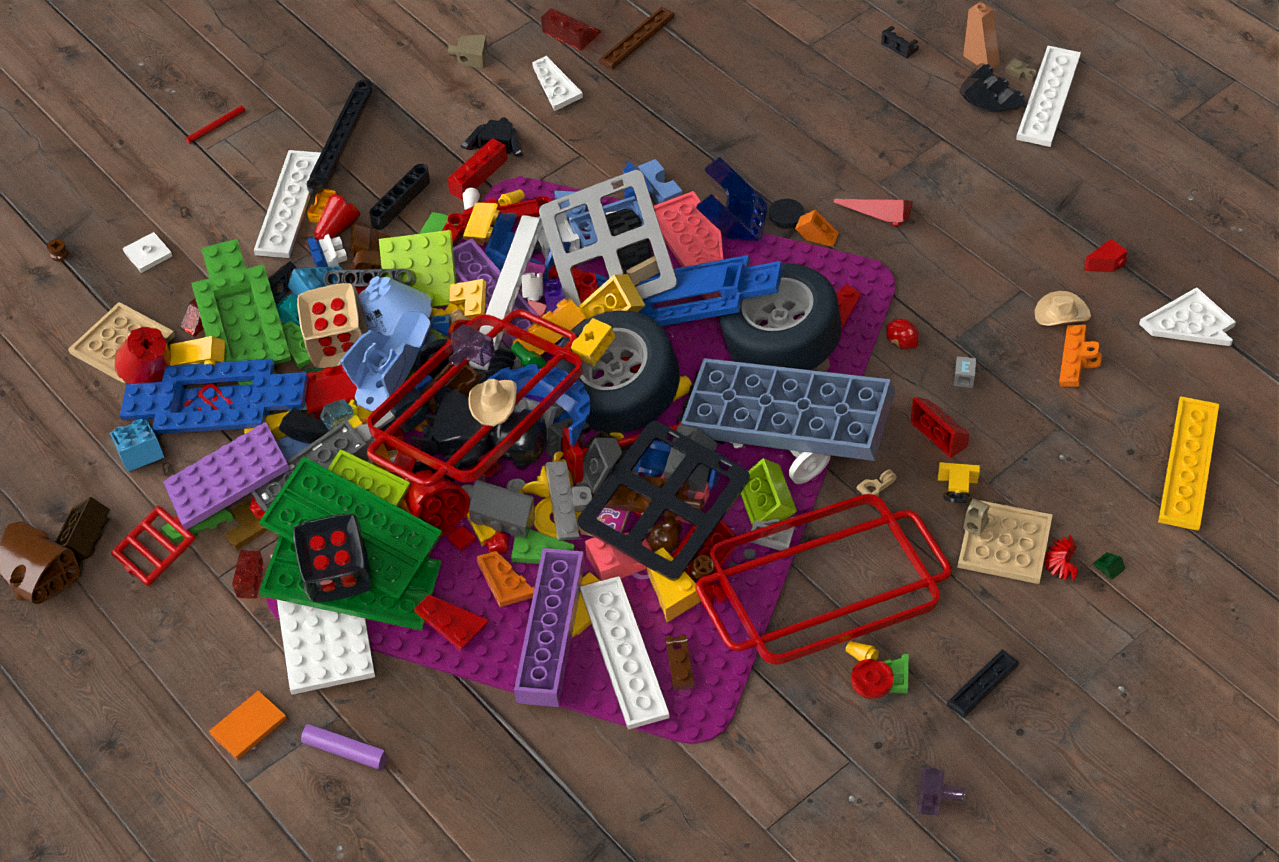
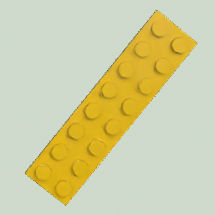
M1180 396L1158 523L1199 531L1219 404Z

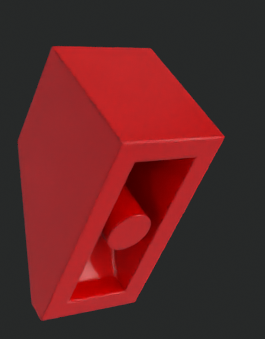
M1110 239L1086 257L1084 270L1114 272L1126 264L1128 250Z

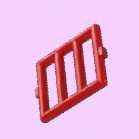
M157 506L111 551V554L125 566L124 569L130 575L133 573L140 581L149 586L195 541L196 537L188 529H184L178 517L174 518L164 508ZM158 516L162 517L186 538L177 547L151 525ZM144 530L171 552L163 561L136 539ZM129 544L156 566L148 576L121 553Z

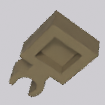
M1015 58L1005 67V73L1018 79L1023 76L1028 81H1032L1033 76L1036 77L1037 71L1032 68L1029 69V64Z

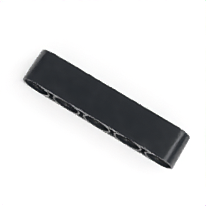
M415 165L369 210L372 228L376 230L384 229L429 185L430 176L427 165Z
M407 269L331 270L324 277L326 285L329 286L334 285L333 277L335 275L338 277V281L335 284L351 283L350 277L354 274L355 281L352 284L355 288H367L370 285L368 282L370 274L373 275V278L376 276L383 278L390 274L391 279L408 286L414 285L417 279L416 274ZM407 273L409 278L404 282L403 276Z

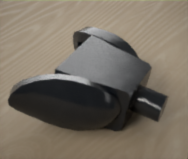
M505 117L500 118L499 121L489 120L487 124L478 126L461 144V147L466 150H475L477 148L480 150L493 138L506 145L507 154H511L512 151L513 156L523 157L520 134Z

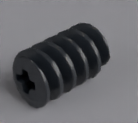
M505 349L493 351L485 379L488 380V378L501 369L510 367V370H512L514 366L513 360L516 359V356L511 351Z

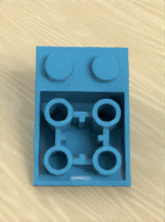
M341 266L293 269L288 288L298 299V295L303 292L328 286L324 281L325 274L328 271L343 269ZM337 275L333 277L334 284L338 281Z
M146 419L135 420L131 425L126 427L120 426L115 428L113 432H110V436L127 472L164 458L157 437Z

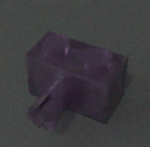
M462 324L450 335L454 352L449 356V361L452 365L459 366L464 359H468L484 367L496 356L493 338Z
M922 768L916 813L939 816L940 805L943 799L964 801L965 787L946 786L943 783L944 771L936 768Z

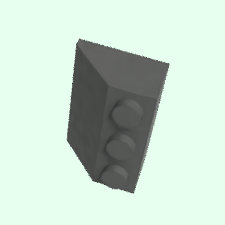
M678 425L676 430L678 433L716 452L717 443L700 429ZM671 447L664 470V479L670 478L686 456ZM704 464L698 465L687 480L690 486L689 490L704 493L711 468Z
M476 480L469 507L470 521L477 525L491 527L496 531L510 533L515 537L527 538L535 521L534 497Z

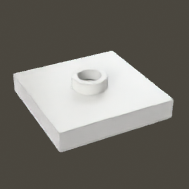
M154 232L123 248L126 256L141 273L172 257L171 251Z

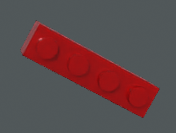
M493 138L447 178L449 193L463 200V193L467 188L476 189L507 161L506 145Z

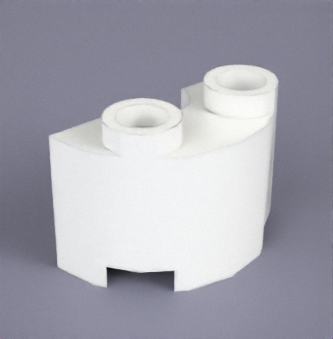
M525 273L522 275L523 298L528 297V300L537 301L541 299V296H544L542 273H538L537 277H535V273Z

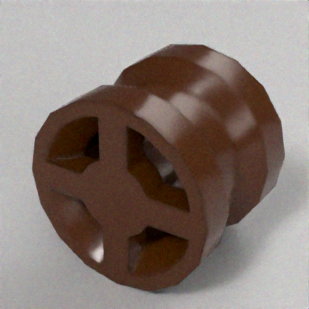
M53 239L47 244L50 257L54 261H62L68 256L65 242L62 239Z
M706 555L698 556L690 567L692 577L699 580L709 575L714 569L713 560Z

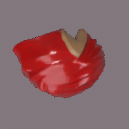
M896 319L888 323L886 336L890 344H895L900 349H913L919 346V332L912 322L905 319Z

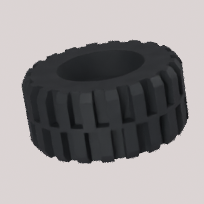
M623 209L606 214L612 236H617L642 226L641 220L633 210ZM648 239L618 250V257L624 274H627L626 270L652 257Z

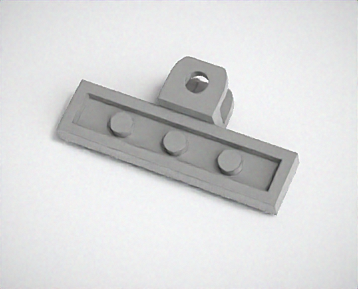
M566 461L547 462L545 467L558 541L578 539L579 533L575 512H583L592 500L591 490L586 486L571 488Z

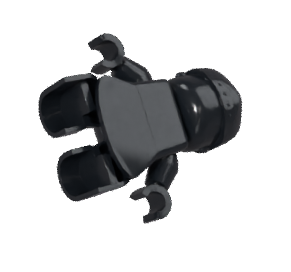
M478 378V384L487 381L484 378ZM443 386L434 395V415L426 414L425 417L428 425L422 424L421 426L423 438L411 436L412 446L431 456L442 453L446 455L445 459L447 462L484 426L472 416L469 409V397L457 390L453 391L448 386ZM532 410L513 411L505 422L494 426L454 468L463 471L462 467L466 469L477 465L479 457L494 449ZM541 416L500 458L513 461L514 466L519 470H525L530 464L537 462L544 452L547 440V428L544 418ZM446 474L444 475V478L448 480H451L453 482L457 481L456 479Z

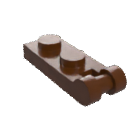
M681 634L680 637L674 638L672 636H665L673 691L694 688L686 634ZM681 645V649H673V646Z

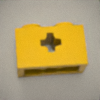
M592 318L584 326L579 337L573 341L571 349L583 362L595 366L616 336L611 326Z

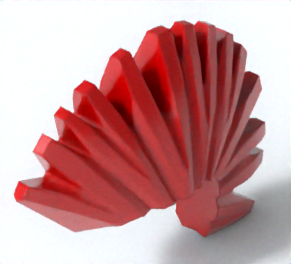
M1069 535V540L1062 537V540L1058 539V542H1054L1055 546H1049V549L1052 551L1045 552L1046 556L1044 559L1046 560H1044V563L1046 564L1044 565L1047 571L1053 570L1051 575L1054 576L1060 573L1059 579H1062L1064 576V580H1067L1071 574L1073 581H1075L1078 568L1073 564H1069L1077 546L1072 535Z

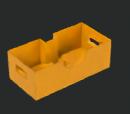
M324 189L323 192L316 194L315 204H311L307 212L310 222L318 223L329 197L332 194H337L336 191Z

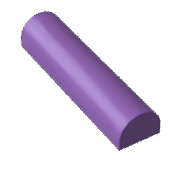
M306 724L302 732L301 742L303 744L378 770H382L388 760L382 749L310 724Z

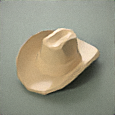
M1055 291L1043 296L1038 301L1034 311L1036 321L1046 326L1073 324L1091 319L1090 310L1085 302L1076 294L1068 291Z
M489 379L473 387L468 399L472 416L483 425L496 426L505 422L514 409L517 390L516 383L512 380L498 381L496 379Z

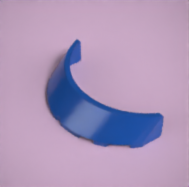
M528 364L524 368L510 370V367H507L492 375L488 380H512L516 383L517 393L542 368L538 367V364ZM554 367L526 395L545 398L568 375V372ZM579 379L555 402L572 419L573 425L569 427L570 445L575 446L590 412L589 394H587L583 383Z

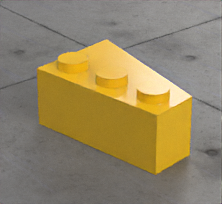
M664 548L655 552L669 561L674 560ZM647 567V573L659 599L666 622L671 621L700 602L695 589L696 583L686 572L678 580L671 581Z

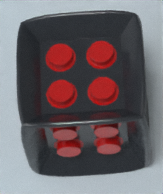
M338 514L314 519L293 528L298 566L304 582L305 592L311 602L338 600L359 595L372 589V577L367 551L361 536V526L355 514Z

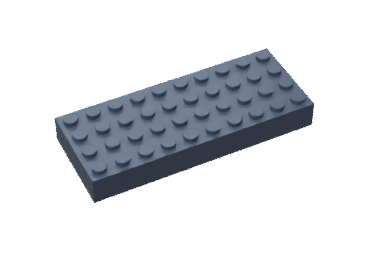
M704 358L681 425L698 428L712 440L875 461L895 390L891 379Z

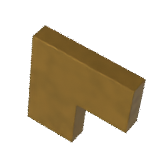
M248 500L231 510L232 515L240 524L224 533L227 540L236 550L268 531V529L260 526L259 521L261 519H257L250 510L251 504Z

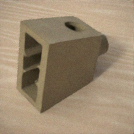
M486 34L460 36L458 45H448V55H457V63L459 65L484 68L487 52Z

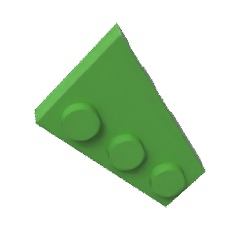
M292 321L282 324L290 356L297 367L300 369L311 364L312 361L305 347L301 327Z
M223 508L188 530L196 536L199 531L207 528L211 530L216 528L217 524L227 521V523L234 521V518ZM169 523L161 527L162 532L174 544L186 539Z
M530 529L527 538L515 537L511 559L512 562L540 564L543 548L575 551V546Z

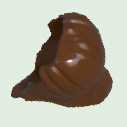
M665 516L663 522L655 525L650 531L648 537L650 548L654 552L661 548H664L668 553L676 550L680 542V533L683 530L682 522L676 520L675 517Z

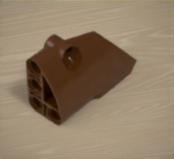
M361 220L352 223L350 238L352 270L382 269L379 239L391 238L393 236L378 232ZM354 274L351 276V281H352L353 283H354V281H355V275H354ZM372 274L368 276V282L373 279Z
M21 521L8 524L0 545V576L12 588L17 600H28L34 604H41L79 578L80 569L71 549L51 541L43 531Z

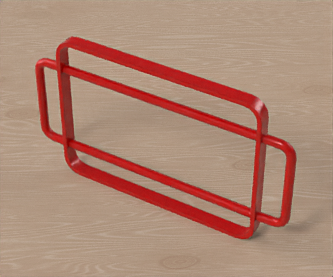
M522 309L510 312L502 320L488 314L476 316L370 414L367 424L370 434L376 440L367 449L368 458L424 487L436 484L445 474L461 482L477 480L580 378L583 373L582 360L577 354L571 352L572 343L577 339L576 334ZM517 317H523L569 338L570 341L562 348L510 324V322ZM486 325L494 327L385 431L374 427L383 416L477 328ZM501 331L555 355L516 393L515 405L562 359L576 365L472 470L462 471L454 468V466L494 426L484 425L446 463L392 436ZM385 443L438 471L430 478H422L377 455L375 451Z
M863 494L716 543L711 548L709 556L714 562V573L700 578L696 583L695 589L724 644L729 649L739 652L756 647L764 661L779 665L932 611L940 597L936 583L948 579L951 575L952 567L916 512L906 509L891 514L880 497L873 494ZM863 504L873 505L882 515L880 518L724 570L721 569L715 558V555L721 551ZM907 517L914 521L944 569L942 573L930 576L896 520ZM887 524L922 579L759 636L726 577ZM719 581L750 636V640L736 643L731 639L704 590L706 584ZM927 587L933 597V600L928 603L784 654H773L764 645V643Z

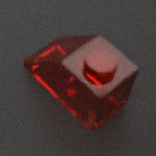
M196 298L189 303L180 326L181 330L193 337L204 329Z

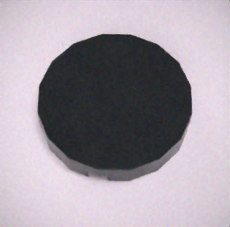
M793 199L777 200L769 208L770 221H773L777 227L781 228L796 227L800 216L804 215V207Z

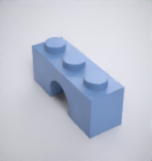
M656 159L637 167V170L641 171L649 181L650 195L654 198L656 204L682 195V190L674 180L663 183L665 182L664 168Z

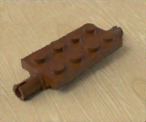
M637 475L659 488L663 487L668 480ZM687 481L676 497L703 512L705 507L704 499L688 498L687 492L690 486ZM620 486L604 508L644 513L652 501L626 486ZM665 511L662 515L677 517V515L670 511Z

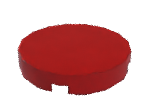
M865 659L854 666L851 673V685L860 696L869 699L881 698L890 692L893 686L894 674L885 662Z

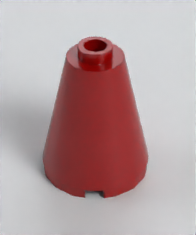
M332 194L314 230L315 240H322L327 234H329L330 239L338 236L358 220L360 216L358 209L351 202L349 205L345 203L344 197Z

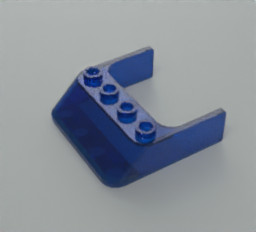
M718 157L705 167V172L725 190L727 194L726 207L714 195L710 194L698 203L696 208L722 232L725 238L760 241L764 230L767 203L721 157Z

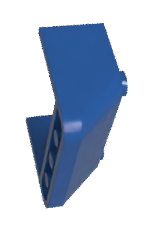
M516 213L498 214L484 252L500 271L503 269L516 234L511 231L517 216ZM563 242L565 251L568 253L571 242ZM551 250L544 264L546 268L543 280H549L548 271L555 265ZM530 258L531 261H534V262H536V263H538V264H542V263H540L539 261H537V260H535V259H533V258Z
M654 440L636 464L635 472H644L643 476L648 477L663 475L671 446L662 441ZM715 452L720 456L726 458V454ZM720 462L718 467L723 470L724 464ZM713 469L710 470L707 483H709L708 487L713 490V487H717L721 476L720 473Z

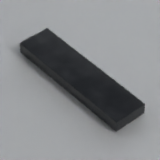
M1002 649L947 701V706L964 718L1018 667L1019 661Z

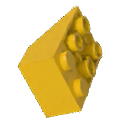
M475 203L463 235L464 240L473 239L480 246H483L484 242L488 243L493 230L491 225H495L500 211L497 210L498 204Z

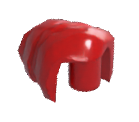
M499 531L492 538L484 541V544L487 546L489 553L497 551L499 554H506L508 552L509 537Z
M709 583L704 586V590L711 603H713L715 596L718 603L726 601L727 595L722 586L716 583Z

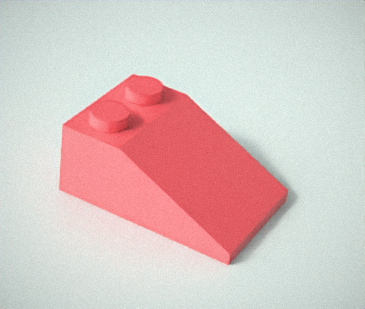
M596 537L585 541L586 555L600 581L618 576L621 579L647 569L645 565ZM644 539L642 545L651 550L647 540Z

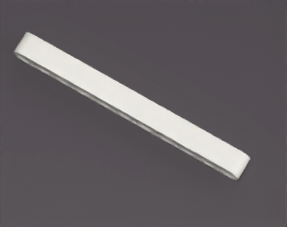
M526 215L521 217L486 314L502 320L512 311L522 283V275L525 273L527 262L530 261L541 231V218ZM489 325L481 326L474 346L494 327ZM503 331L469 361L471 368L488 371L493 351L498 349Z

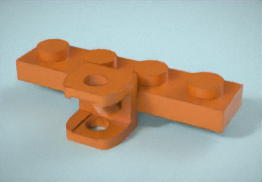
M1067 325L1059 379L1060 387L1080 386L1082 365L1083 369L1101 366L1102 354L1099 352L1100 345L1098 342H1086V325ZM1093 358L1097 359L1095 362L1090 361Z

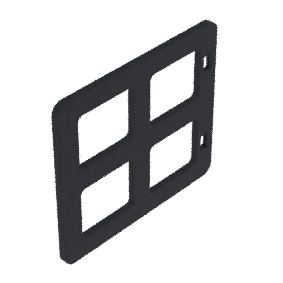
M651 421L580 514L577 523L587 533L665 578L675 581L682 576L750 480V474L741 466L658 421ZM668 434L677 438L675 443L666 439ZM654 440H660L686 455L661 488L631 472ZM720 462L730 467L727 472L718 467ZM700 464H704L731 480L707 513L701 512L676 497ZM620 486H626L652 501L627 535L597 520L601 511ZM665 511H670L697 527L673 561L665 559L642 545L644 539Z

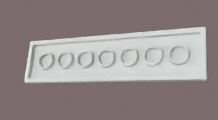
M1047 46L1016 140L1051 147L1081 52Z
M288 151L254 248L255 255L290 258L311 193L307 190L306 183L321 153Z
M620 576L581 586L580 592L628 730L668 719L669 712Z

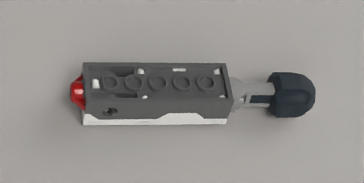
M412 389L374 427L385 431L423 393L417 389ZM429 401L400 427L402 431L409 432L426 419L425 416L429 412ZM345 420L287 460L291 468L290 470L251 492L253 497L250 510L255 517L261 519L303 456L328 469L341 449L372 464L373 461L368 458L367 449L376 438L370 434L368 424L353 428Z

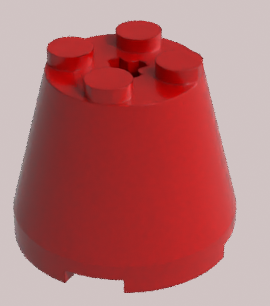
M141 327L132 330L118 348L114 362L115 370L118 377L128 384L162 382L164 370L171 363V354L166 340L159 329Z
M425 470L415 474L422 478H430L435 473L431 470ZM442 477L436 484L424 487L405 479L411 484L404 496L409 513L441 530L443 533L441 537L456 530L455 526L458 525L463 517H467L470 499L467 492L459 484Z

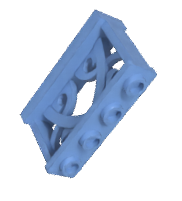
M635 196L603 206L605 215L607 212L623 209L633 210L641 220L642 226L644 225L642 213ZM589 211L569 218L570 227L573 233L578 235L581 248L597 243L598 239ZM584 236H590V239L585 240Z

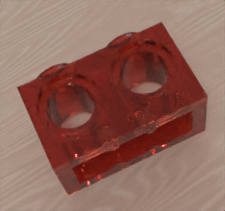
M240 550L232 582L237 598L257 599L264 569V562L260 551Z

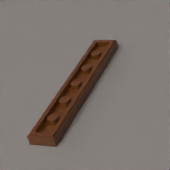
M663 7L659 8L599 59V64L611 70L616 68L674 18V13Z

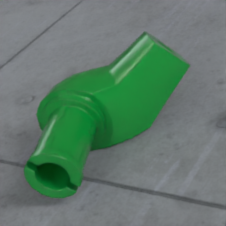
M519 341L511 346L510 351L519 357L522 366L538 364V367L543 368L547 364L543 357L534 351H528Z

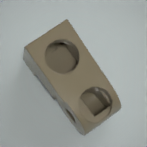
M974 498L967 509L963 529L980 536L989 523L988 511L990 505ZM970 523L975 524L977 528H973Z

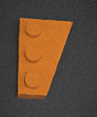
M497 551L477 556V563L499 607L533 598L535 588L530 587L526 583V579L522 575L519 576Z

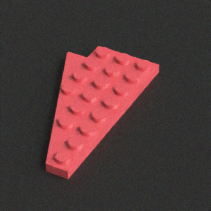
M692 191L654 205L665 243L682 267L724 260L717 197L701 202L695 192ZM719 291L702 294L704 300L722 297Z

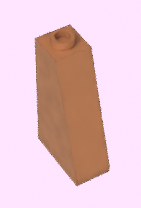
M980 1L968 11L963 56L976 65L980 63L989 64L994 69L1000 64L994 12L992 8Z

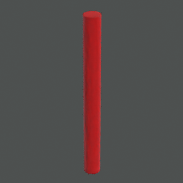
M241 105L186 137L187 143H192L243 113L245 108Z

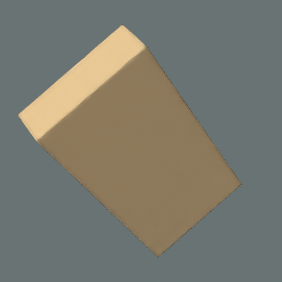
M653 256L626 270V273L635 286L640 281L660 273L656 258Z

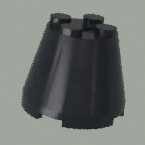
M430 328L412 366L413 372L415 373L451 337L442 333L439 329ZM460 344L428 374L432 377V380L455 356L461 359L467 353L463 345Z

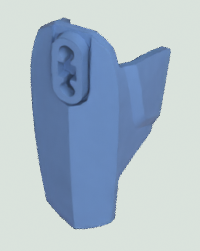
M414 311L403 312L389 335L386 336L369 330L361 335L341 358V364L345 372L357 386L355 400L359 407L373 412L404 383L431 327V322L425 314Z

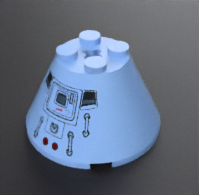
M374 277L370 281V285L358 295L367 331L372 330L386 336L389 335L403 312H421L429 318L433 309L431 307L433 301L427 293L389 277Z

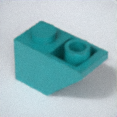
M291 294L283 298L276 305L279 318L284 324L292 321L300 327L297 298Z

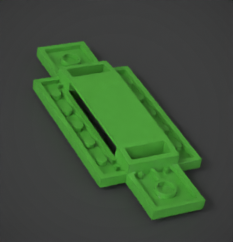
M237 239L201 248L209 278L193 282L192 287L206 337L213 336L225 341L224 362L273 359L276 365L291 361L264 264L246 269ZM253 380L238 381L239 385L253 384Z

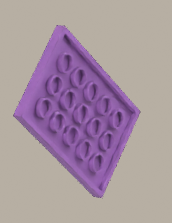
M265 422L262 425L256 426L248 433L239 436L231 443L222 446L212 454L203 457L193 465L187 466L181 472L170 476L163 483L182 526L187 530L291 468L269 426Z

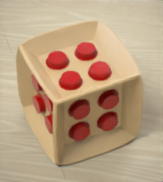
M340 283L308 290L298 295L297 306L301 332L313 365L317 368L336 367L341 358L359 337L368 332L356 288L351 283Z

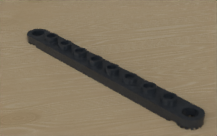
M363 79V81L359 80L355 83V87L352 89L306 183L309 193L319 194L324 191L372 92V84L369 80Z

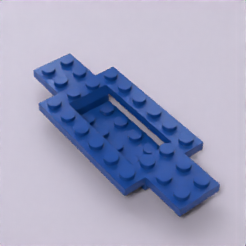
M749 255L676 268L674 272L677 278V286L672 290L644 299L645 307L638 313L650 317L660 326L740 312L742 299L778 293L784 266L781 261L750 267L751 259ZM658 273L646 280L640 281L639 285L658 279L661 274ZM718 291L722 296L663 308H654L655 303Z
M273 359L217 362L215 365H204L203 363L167 366L164 370L162 382L126 385L120 417L122 420L154 418L152 428L154 434L255 428L265 423L266 416L270 415V411L290 410L294 407L296 409H303L309 376L306 372L273 374L275 367ZM253 380L252 385L217 387L222 391L224 398H229L233 402L230 405L212 387L204 391L202 394L218 410H213L211 405L206 404L200 397H197V392L202 388L185 389L183 386L188 384ZM215 395H217L218 400L212 401L211 399L214 398ZM188 400H193L189 406H183Z

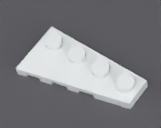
M547 56L532 62L533 69L554 111L583 98V93Z

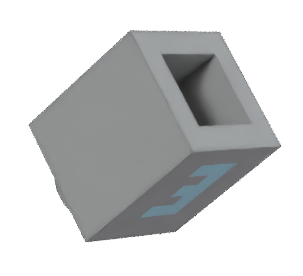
M957 356L954 386L973 388L976 358Z

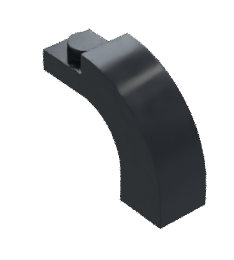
M341 404L328 417L313 419L307 417L294 407L282 418L278 430L296 441L312 444L341 424L329 423L336 415L338 417L331 422H344L346 420L345 413L347 408Z

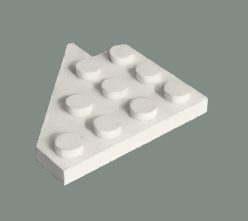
M1195 288L1140 319L1139 325L1151 336L1230 346L1233 339L1225 332L1233 328L1236 322L1203 292Z

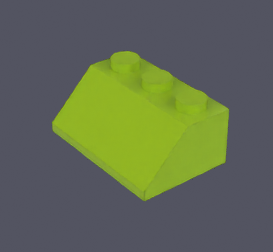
M763 458L748 471L750 480L740 494L752 526L754 521H770L771 519L784 521L797 511L779 464Z

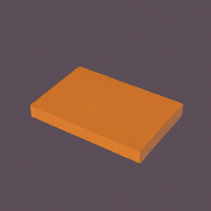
M258 690L209 730V733L238 760L287 718L282 711Z

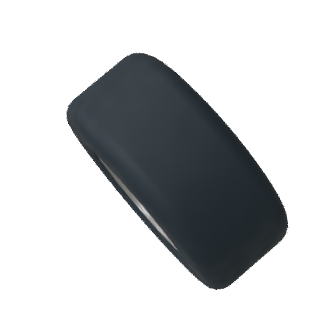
M782 263L784 267L778 293L742 299L740 312L719 316L725 345L734 362L812 370L822 364L833 353L841 337L842 321L837 294L830 281L818 271L800 264ZM795 315H803L799 320H794ZM763 320L768 321L767 325L759 326Z
M618 310L590 317L572 330L577 338L582 333L584 326L592 318L611 326L616 337L595 366L582 361L583 373L579 380L583 383L590 398V412L586 423L590 429L603 433H625L642 428L665 412L672 403L679 387V363L670 339L656 321L641 313ZM566 337L560 347L563 348L570 339ZM621 357H631L628 361L621 360ZM562 359L555 367L565 370L569 374L576 365ZM641 364L637 373L630 372L632 366ZM598 370L604 371V376L593 379ZM607 382L614 384L612 387H603Z

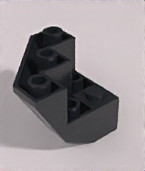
M980 63L964 81L959 91L972 106L990 112L1011 109L1027 104L1022 92L1011 90L1008 86L1009 82L1004 77L995 76L992 73L994 71L989 64Z

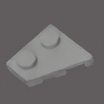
M779 519L754 521L751 531L781 521ZM795 527L751 541V543L780 551L787 549L790 546Z

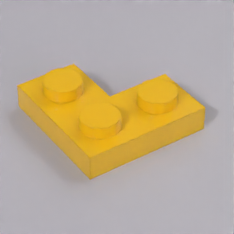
M479 279L450 285L449 302L452 304L465 302L464 316L470 319L484 315L485 280Z

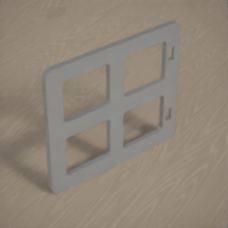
M633 170L548 202L540 207V217L565 299L568 300L570 298L577 307L581 304V300L571 271L573 266L603 256L610 278L613 275L624 274L618 257V250L649 239L661 276L658 279L636 286L635 288L640 297L644 300L672 290L677 286V278L645 177L641 171ZM623 180L624 186L614 189L612 184ZM633 187L644 225L617 236H612L601 200L606 196ZM566 201L570 202V206L561 209L559 204ZM587 205L598 241L590 246L566 253L555 218L558 214Z

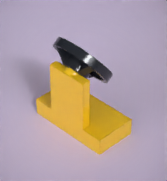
M940 462L938 480L949 481L948 492L944 493V499L953 503L971 502L972 495L968 493L969 483L978 484L980 465Z

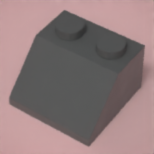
M594 438L583 458V474L592 494L598 492L621 457L622 451L616 438Z

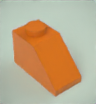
M816 209L800 216L795 227L807 241L827 246H833L839 234Z

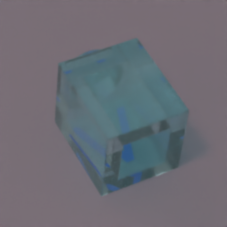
M345 399L324 405L320 418L328 430L331 431L345 420L352 418L354 413L352 407L347 404Z

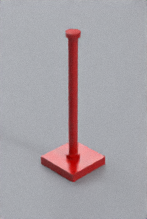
M682 421L678 422V424L669 426V428L676 431L678 425H681ZM569 427L562 428V457L567 463L574 482H582L583 456H585L589 447L581 449L578 442H576L575 446L570 445ZM640 434L617 439L619 447L633 444Z

